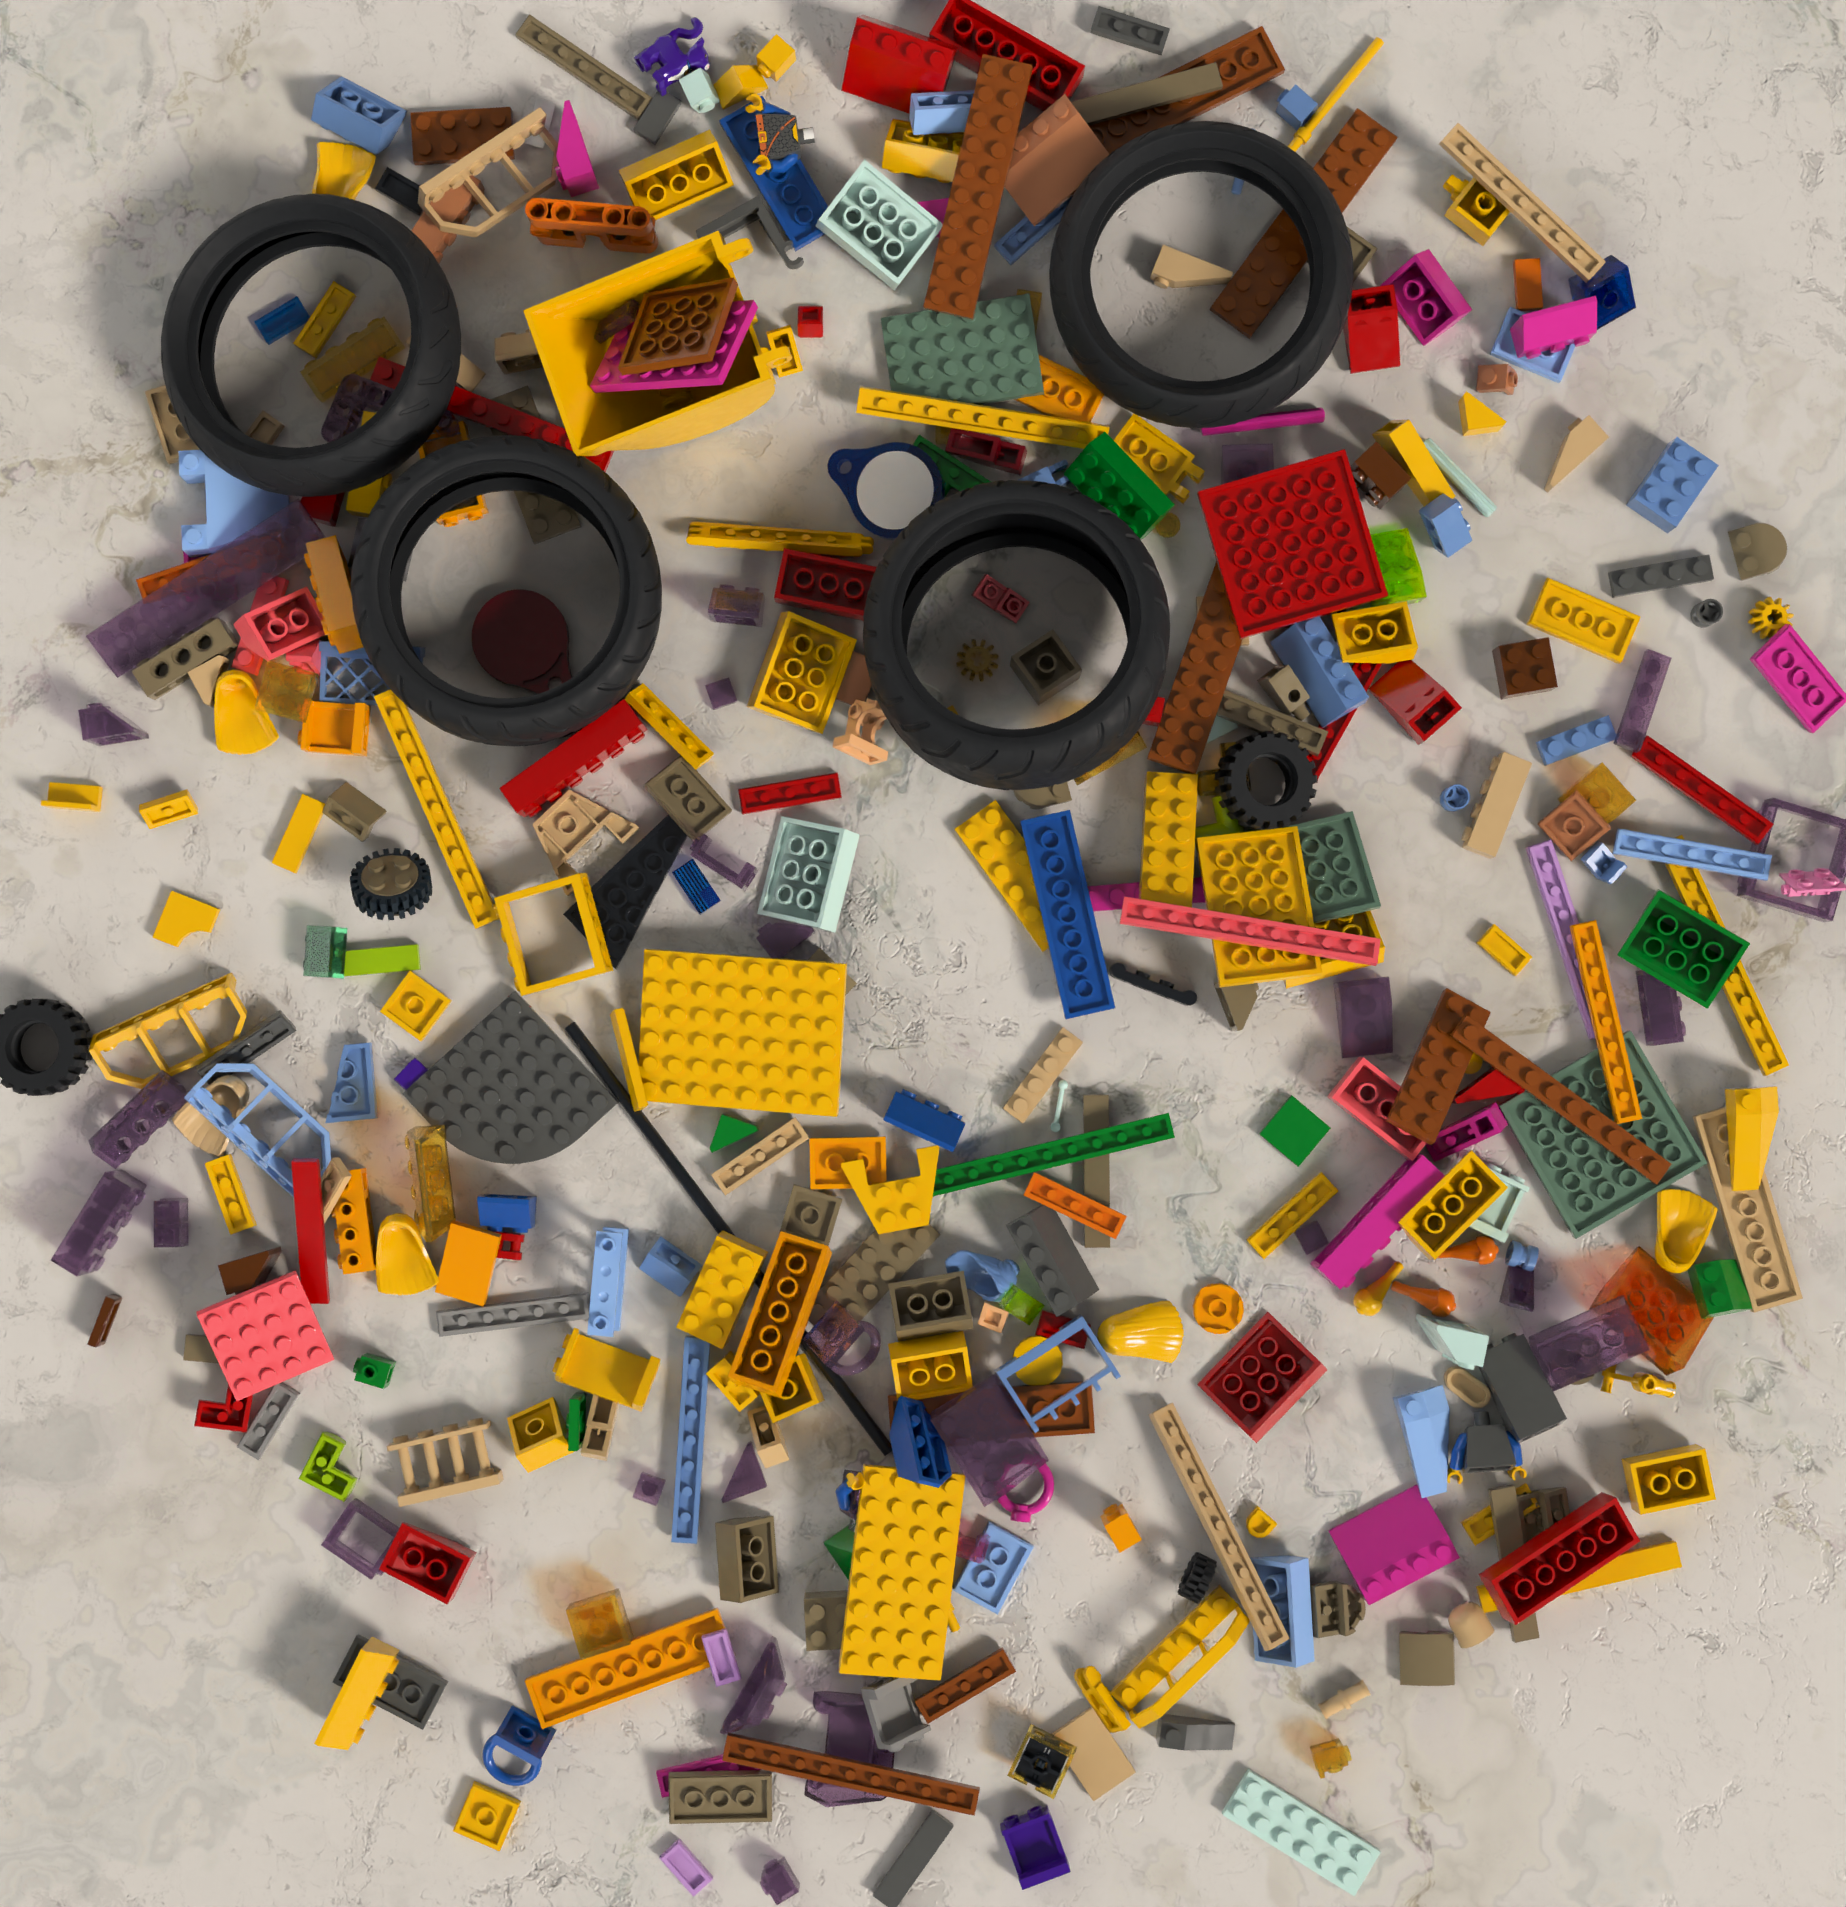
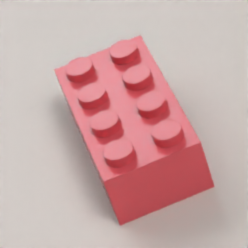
M1358 1057L1327 1097L1406 1160L1413 1161L1426 1145V1142L1386 1121L1401 1086L1364 1057Z

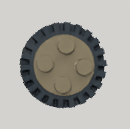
M387 848L383 849V855H379L378 851L372 852V859L368 855L364 856L363 863L358 861L355 864L356 869H352V876H350L354 904L356 907H359L362 913L367 911V916L371 918L376 914L378 920H383L384 915H388V920H394V916L398 915L400 919L405 918L406 911L413 915L416 913L415 907L421 910L424 908L423 902H429V896H432L430 869L428 864L426 865V860L424 858L420 859L419 854L414 853L411 856L410 850L406 849L401 854L400 848H394V852L389 854V849Z

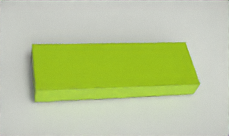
M418 944L341 951L344 977L421 970Z

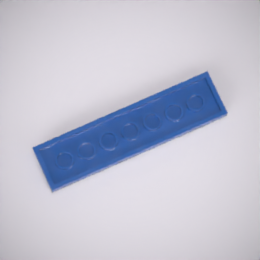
M1066 810L1022 820L1020 825L1065 1019L1114 1009V999L1071 812Z

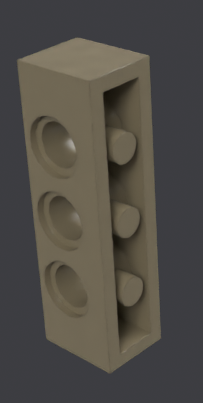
M220 618L208 619L202 623V628L195 632L190 631L180 637L181 641L161 648L157 656L140 661L137 664V668L132 670V673L147 697L153 700L160 698L189 680L190 676L187 672L218 655L226 657L237 650L239 644L227 624ZM206 638H210V647L203 650L202 642ZM189 651L190 657L188 661L182 663L180 660L182 653ZM167 664L168 672L164 676H160V667Z

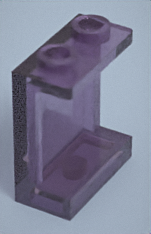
M705 834L702 838L698 836L690 847L692 850L690 855L741 890L746 891L759 870L747 862L741 872L737 874L705 853L712 842L710 837Z

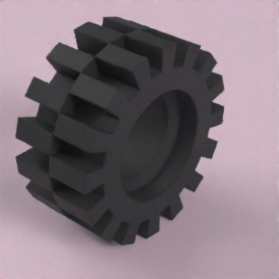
M1196 1552L1192 1556L1191 1561H1189L1188 1567L1181 1578L1178 1595L1198 1604L1205 1596V1592L1209 1589V1584L1213 1580L1212 1577L1215 1574L1217 1561Z

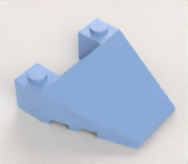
M201 450L178 451L179 476L187 484L205 483L207 524L181 525L182 550L190 558L207 556L290 528L288 495L269 492L233 477L212 462Z

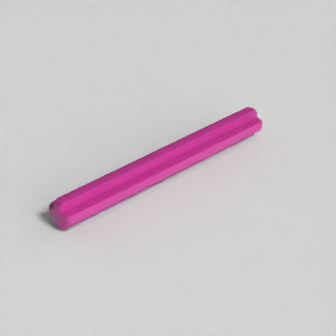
M1320 407L1267 413L1232 425L1200 429L1202 435L1207 436L1322 423L1325 420V412Z

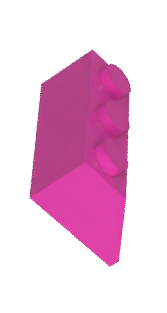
M1429 249L1415 254L1380 285L1394 284L1398 311L1423 346L1447 331L1472 311V308Z
M1596 296L1521 315L1510 328L1517 358L1526 356L1527 359H1532L1540 356L1543 351L1550 350L1551 353L1564 350L1566 345L1575 344V347L1589 343L1590 339L1597 333Z

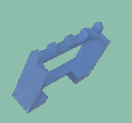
M1080 1314L1059 1327L1060 1331L1018 1358L1015 1356L995 1369L996 1374L1035 1433L1039 1431L1035 1421L1047 1413H1050L1052 1418L1056 1420L1059 1417L1054 1409L1070 1398L1075 1406L1079 1405L1080 1402L1075 1395L1091 1384L1098 1392L1101 1390V1387L1097 1381L1108 1373L1112 1372L1116 1379L1121 1377L1089 1325ZM1083 1329L1103 1359L1106 1367L1030 1416L1006 1378Z

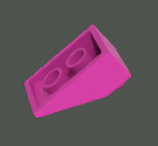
M570 100L564 102L556 155L559 166L555 167V171L563 191L568 189L572 198L599 189V185Z

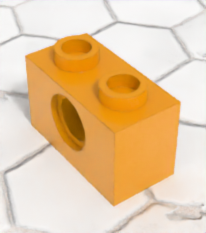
M1113 1504L1103 1510L1104 1514L1100 1517L1119 1553L1142 1540L1123 1504L1119 1506Z

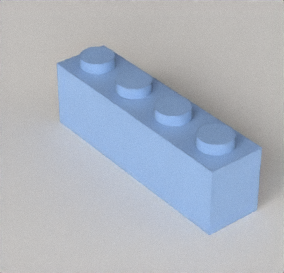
M974 90L911 93L909 120L913 135L965 132Z

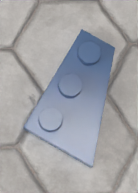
M372 1043L344 1045L337 1072L338 1077L335 1090L332 1093V1102L325 1123L378 1118Z

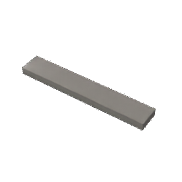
M589 1292L439 1310L436 1311L439 1337L589 1319L590 1297Z

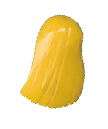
M334 142L317 143V170L312 194H330L355 200L371 175L376 156L363 148L350 144L344 145L343 143Z
M228 670L222 673L217 679L215 686L214 704L215 737L218 750L225 753L242 755L253 754L271 746L278 739L279 735L261 701L254 680L241 670Z
M1669 1188L1657 1192L1655 1258L1661 1268L1671 1273H1682L1694 1264L1710 1233L1717 1214V1207L1706 1199L1701 1198L1700 1195L1690 1191Z
M396 1213L387 1216L381 1222L378 1230L376 1280L378 1291L381 1293L412 1295L429 1290L439 1282L436 1271L424 1247L418 1225L407 1214Z
M1159 1301L1108 1317L1098 1327L1097 1338L1103 1349L1112 1355L1141 1357L1172 1363L1180 1353L1184 1330L1182 1329V1320L1179 1317V1312L1176 1311V1307L1170 1301Z

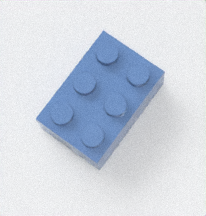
M1676 437L1665 447L1626 506L1664 532L1669 533L1677 527L1719 465Z

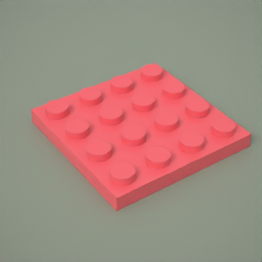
M296 1270L196 1312L236 1401L334 1360V1356Z

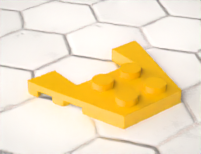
M938 1145L916 1149L921 1175L869 1185L864 1159L841 1163L845 1175L878 1234L929 1225L939 1155Z

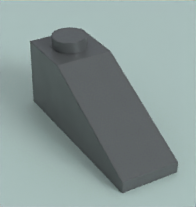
M1164 1714L1158 1719L1156 1741L1158 1747L1177 1750H1232L1235 1723Z

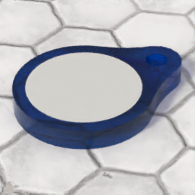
M891 442L864 449H840L834 452L828 460V473L844 493L856 519L869 532L883 539L894 541L900 532L909 525L910 521L929 506H934L936 502L945 498L944 479L937 464L922 449L908 443ZM844 462H851V470L845 474L841 473V465Z

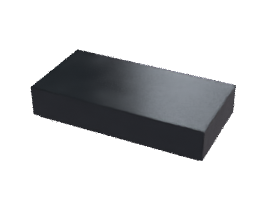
M387 167L375 190L419 216L423 211L418 204L420 185Z

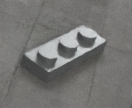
M1098 6L1090 33L1162 56L1170 28Z

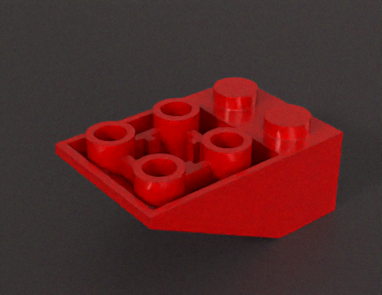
M1394 284L1352 290L1350 307L1343 327L1350 374L1400 367L1398 308Z
M1412 660L1398 662L1369 688V691L1418 745L1425 742L1462 709L1444 687Z

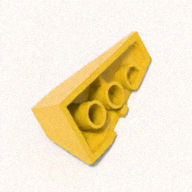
M1777 1086L1725 1089L1732 1191L1759 1190L1779 1113Z

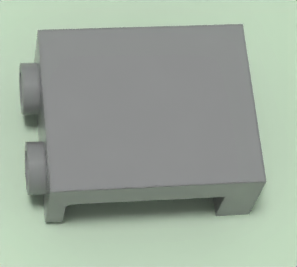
M883 1677L860 1689L878 1749L897 1752L904 1748L903 1744L919 1741L924 1738L923 1734L931 1731L930 1724H923L921 1722L910 1683L917 1679Z

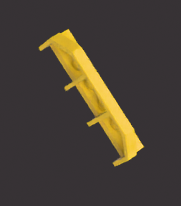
M231 972L96 1033L92 1037L89 1052L107 1080L142 1090L194 1067L240 1036L247 1016V1010L235 991L237 980ZM229 996L240 1014L233 1037L227 1042L210 1048L188 1011L195 1008L197 1010L208 1006L212 1000L217 998L224 999ZM183 1018L203 1052L169 1067L147 1030H156L170 1019L178 1020ZM140 1036L161 1072L142 1079L113 1071L100 1051H110L118 1043L124 1040L132 1041Z
M1219 1584L1110 1691L1111 1695L1127 1710L1130 1719L1139 1729L1161 1718L1237 1643L1250 1622L1245 1610ZM1235 1609L1238 1613L1225 1635L1210 1649L1203 1639ZM1199 1645L1203 1656L1177 1681L1170 1672ZM1166 1677L1170 1689L1152 1706L1137 1713L1133 1708Z

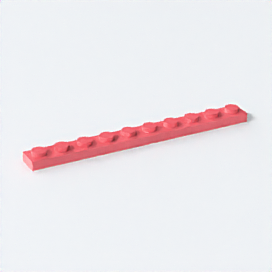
M1125 896L1120 917V924L1372 966H1376L1378 963L1381 940L1379 938Z

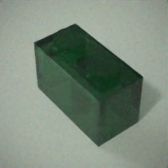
M307 925L303 976L344 979L347 928Z

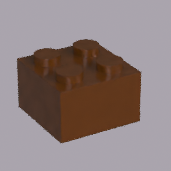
M1377 441L1351 465L1356 488H1360L1366 494L1365 498L1373 507L1377 506L1379 509L1402 490L1411 479L1407 472Z
M1549 637L1500 645L1492 650L1501 700L1548 692L1558 687Z

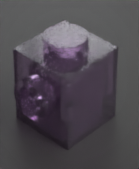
M785 1857L778 1861L773 1859L764 1865L760 1885L766 1895H771L776 1905L799 1892L800 1882Z

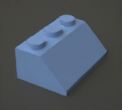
M341 76L316 93L311 120L320 124L322 128L337 133L343 139L363 147L367 152L378 155L391 144L407 111Z

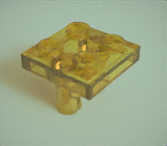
M267 661L254 709L306 723L319 674Z

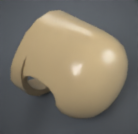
M1474 1602L1462 1603L1449 1614L1448 1622L1450 1628L1459 1641L1458 1644L1461 1648L1473 1647L1494 1633V1628L1486 1614Z

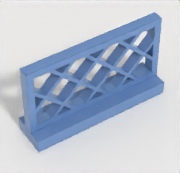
M319 641V651H321L319 702L355 704L356 702L377 705L375 700H368L367 698L370 695L374 698L376 696L374 692L383 683L386 686L387 684L368 660L369 657L365 649L360 648L339 654L336 646H331L329 641ZM412 646L423 664L425 647ZM328 657H337L344 665L335 674L327 667ZM343 658L351 659L348 662H346ZM356 659H362L369 666L360 676L349 666ZM346 668L356 678L347 688L337 679V676ZM371 670L381 680L372 689L362 680ZM334 680L343 691L336 698L326 697L327 686ZM358 682L368 691L361 699H356L349 692ZM344 694H346L349 698H341V697H342Z

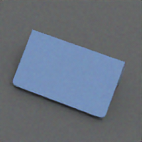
M660 1237L647 1254L639 1269L681 1297L702 1267V1264Z

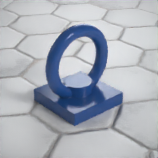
M512 1705L497 1732L484 1745L482 1758L487 1771L496 1780L506 1785L521 1786L530 1783L538 1776L541 1770L542 1756L551 1742L556 1729L551 1726L542 1729L538 1719ZM497 1745L531 1764L530 1769L522 1775H511L502 1771L493 1759L495 1746Z

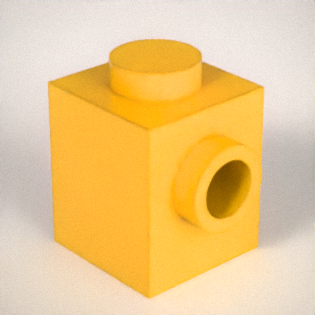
M776 34L756 55L757 69L764 77H771L777 82L796 61L795 50Z

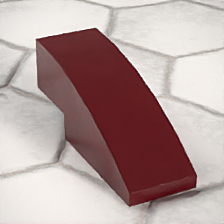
M951 428L945 452L957 457L1017 475H1021L1027 455V449L1023 445L1001 441L999 437Z

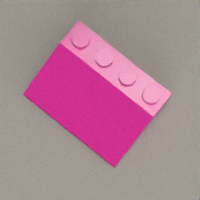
M1417 1484L1328 1530L1368 1605L1385 1598L1460 1558L1426 1497L1421 1498Z

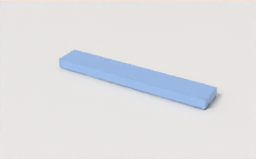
M1620 828L1616 829L1612 854L1763 881L1768 880L1772 855Z

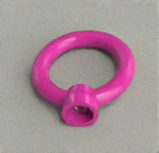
M1016 1454L1005 1459L997 1468L993 1480L994 1493L1001 1506L1011 1512L1010 1520L1031 1522V1515L1044 1509L1050 1502L1054 1492V1478L1048 1465L1040 1458L1031 1454ZM1018 1464H1029L1035 1467L1041 1473L1044 1480L1042 1495L1036 1502L1029 1505L1012 1502L1004 1491L1003 1482L1006 1473Z

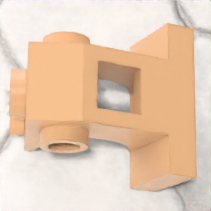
M867 698L866 702L855 700L848 710L845 735L834 738L833 748L869 765L887 761L888 751L878 747L874 741L876 730H880L884 720L887 719L878 701ZM860 725L863 726L861 736L859 733Z

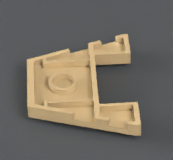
M568 790L532 824L558 879L578 874L567 861L603 826H606L623 844L640 829L636 824L571 790ZM572 884L562 887L567 896L574 892Z

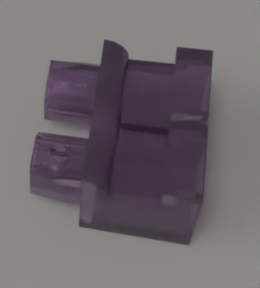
M162 1198L160 1201H154V1248L188 1246V1223H182L188 1221V1198Z

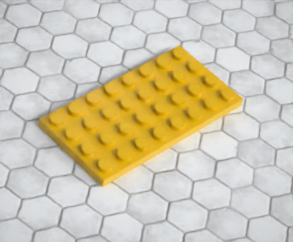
M863 1464L862 1475L866 1484L860 1489L838 1671L840 1674L941 1681L966 1475L961 1472H952L951 1477L937 1488L898 1477L896 1467Z

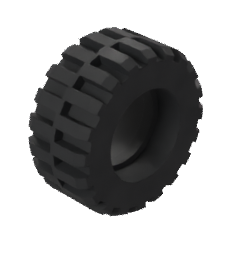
M1265 731L1244 737L1236 741V744L1230 746L1225 751V757L1220 758L1218 762L1220 770L1215 772L1214 780H1219V786L1215 787L1216 795L1221 794L1222 800L1219 801V804L1222 808L1226 807L1229 810L1227 815L1232 820L1237 819L1239 820V825L1243 827L1250 826L1252 830L1276 829L1297 821L1302 817V812L1309 809L1311 806L1309 800L1315 798L1317 791L1312 788L1313 784L1318 783L1317 775L1312 774V769L1316 768L1314 761H1308L1306 757L1310 754L1308 750L1298 747L1300 744L1295 738L1287 739V734L1281 732L1274 734L1273 731ZM1266 757L1271 759L1281 768L1284 774L1285 790L1281 799L1275 804L1264 805L1259 803L1252 797L1247 788L1246 773L1251 762L1257 758Z
M33 998L32 1000L24 999L17 1001V1005H9L4 1009L5 1014H0V1077L2 1078L0 1083L3 1086L13 1088V1092L18 1094L42 1096L63 1092L69 1089V1085H75L80 1081L79 1075L85 1074L89 1068L85 1065L86 1060H92V1055L89 1052L92 1038L87 1037V1032L90 1031L87 1023L81 1022L83 1016L79 1012H73L70 1005L59 1003L57 1000ZM36 1023H44L50 1026L59 1042V1052L55 1062L44 1071L31 1069L25 1063L21 1054L23 1035Z

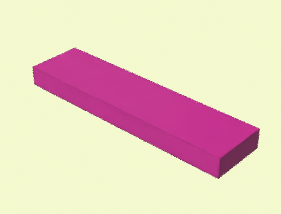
M722 1754L657 1770L656 1774L661 1796L664 1798L669 1796V1772L762 1769L722 1761Z

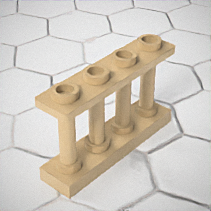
M477 1418L467 1421L468 1425L458 1427V1423L442 1427L443 1431L433 1433V1429L418 1432V1437L409 1439L408 1435H402L393 1438V1442L387 1446V1451L398 1449L406 1486L404 1492L397 1497L399 1507L500 1484L504 1480L502 1470L494 1471V1468L490 1467L483 1430L491 1426L490 1420L483 1422V1418ZM472 1432L480 1471H478L479 1475L469 1477V1473L465 1472L458 1435ZM445 1438L448 1439L456 1475L453 1477L454 1481L446 1483L440 1477L433 1441ZM423 1444L431 1482L428 1483L429 1487L419 1489V1485L415 1483L408 1447Z

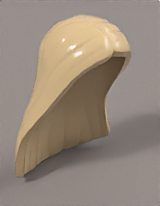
M234 1075L221 1076L205 1088L212 1094V1099L217 1104L224 1105L230 1110L234 1119L244 1111L249 1102V1087L243 1080ZM187 1102L172 1118L173 1123L193 1145L200 1147V1149L209 1154L222 1157L230 1139Z

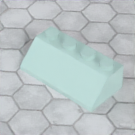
M1421 1314L1416 1315V1320L1435 1349L1442 1352V1357L1466 1369L1474 1370L1475 1366L1483 1367L1489 1340L1488 1335L1467 1324Z

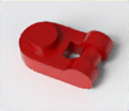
M492 1231L502 1234L497 1258L522 1259L520 1247L521 1242H524L525 1234ZM504 1241H511L510 1250H503Z

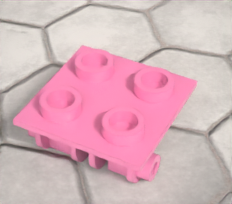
M1817 868L1812 872L1790 870L1788 873H1779V876L1785 881V884L1781 885V893L1787 897L1801 896V894L1802 896H1807L1808 892L1810 896L1829 895L1830 892L1846 890V885L1829 869Z

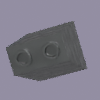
M1513 1333L1502 1338L1503 1343L1494 1347L1492 1343L1488 1344L1483 1367H1478L1491 1392L1507 1431L1514 1436L1517 1443H1521L1561 1425L1567 1418L1524 1334L1517 1336Z

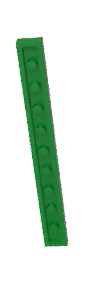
M1169 1113L936 1169L933 1196L1175 1138Z

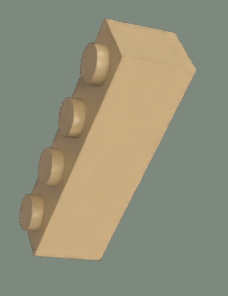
M1506 752L1493 757L1489 765V770L1492 771L1488 780H1484L1480 788L1481 800L1479 804L1475 803L1470 817L1473 818L1470 827L1466 826L1462 834L1461 840L1464 841L1462 848L1489 859L1496 857L1531 768V762Z

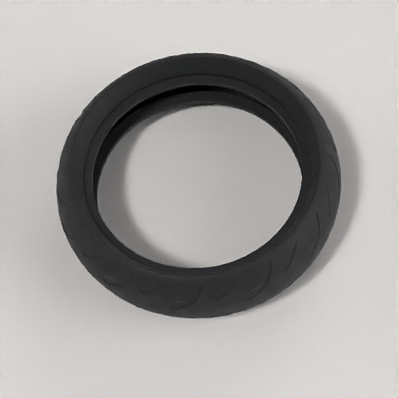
M1214 121L1186 122L1158 128L1130 140L1103 159L1082 181L1068 203L1055 234L1049 269L1050 297L1057 327L1068 352L1088 380L1106 397L1124 409L1157 423L1186 428H1214L1246 421L1272 410L1293 396L1319 371L1336 345L1347 319L1353 287V254L1348 229L1336 199L1322 178L1299 154L1282 142L1245 126ZM1189 172H1212L1233 176L1258 187L1272 197L1289 215L1304 243L1310 271V288L1306 311L1291 338L1278 352L1257 367L1245 373L1215 381H1188L1168 377L1143 366L1133 359L1117 344L1103 324L1096 308L1091 287L1090 269L1094 250L1101 233L1113 214L1125 201L1144 187L1160 179Z
M330 194L291 195L273 199L256 205L221 225L196 249L176 280L166 307L161 334V364L165 386L174 411L186 433L212 462L228 474L254 487L288 496L316 497L349 492L369 485L400 467L427 441L439 424L454 392L460 368L461 328L458 309L446 275L432 252L408 227L389 214L371 205ZM323 246L343 247L378 259L394 272L406 296L411 320V341L406 366L400 381L387 402L370 420L352 433L322 445L301 448L280 447L263 443L245 435L234 423L224 407L218 391L214 369V353L219 328L225 312L239 290L253 275L272 261L302 249Z

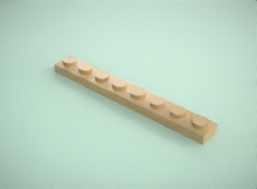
M1459 123L1439 143L1448 154L1583 281L1587 283L1605 264L1606 261Z

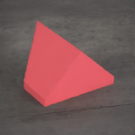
M320 640L311 641L285 653L286 661L290 662L289 665L294 666V670H297L298 675L320 676Z

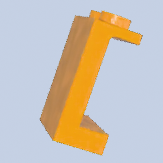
M305 699L304 705L300 707V720H303L302 730L298 732V745H301V750L305 752L367 756L371 706L366 703L355 702V704Z

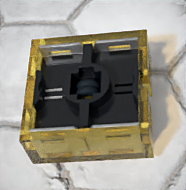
M1030 1724L1007 1776L1025 1785L1029 1782L1036 1786V1791L1054 1799L1077 1747Z

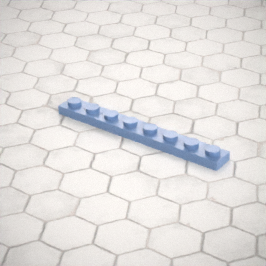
M685 1336L671 1539V1542L697 1544L708 1391V1376L706 1373L709 1371L711 1345L695 1336Z

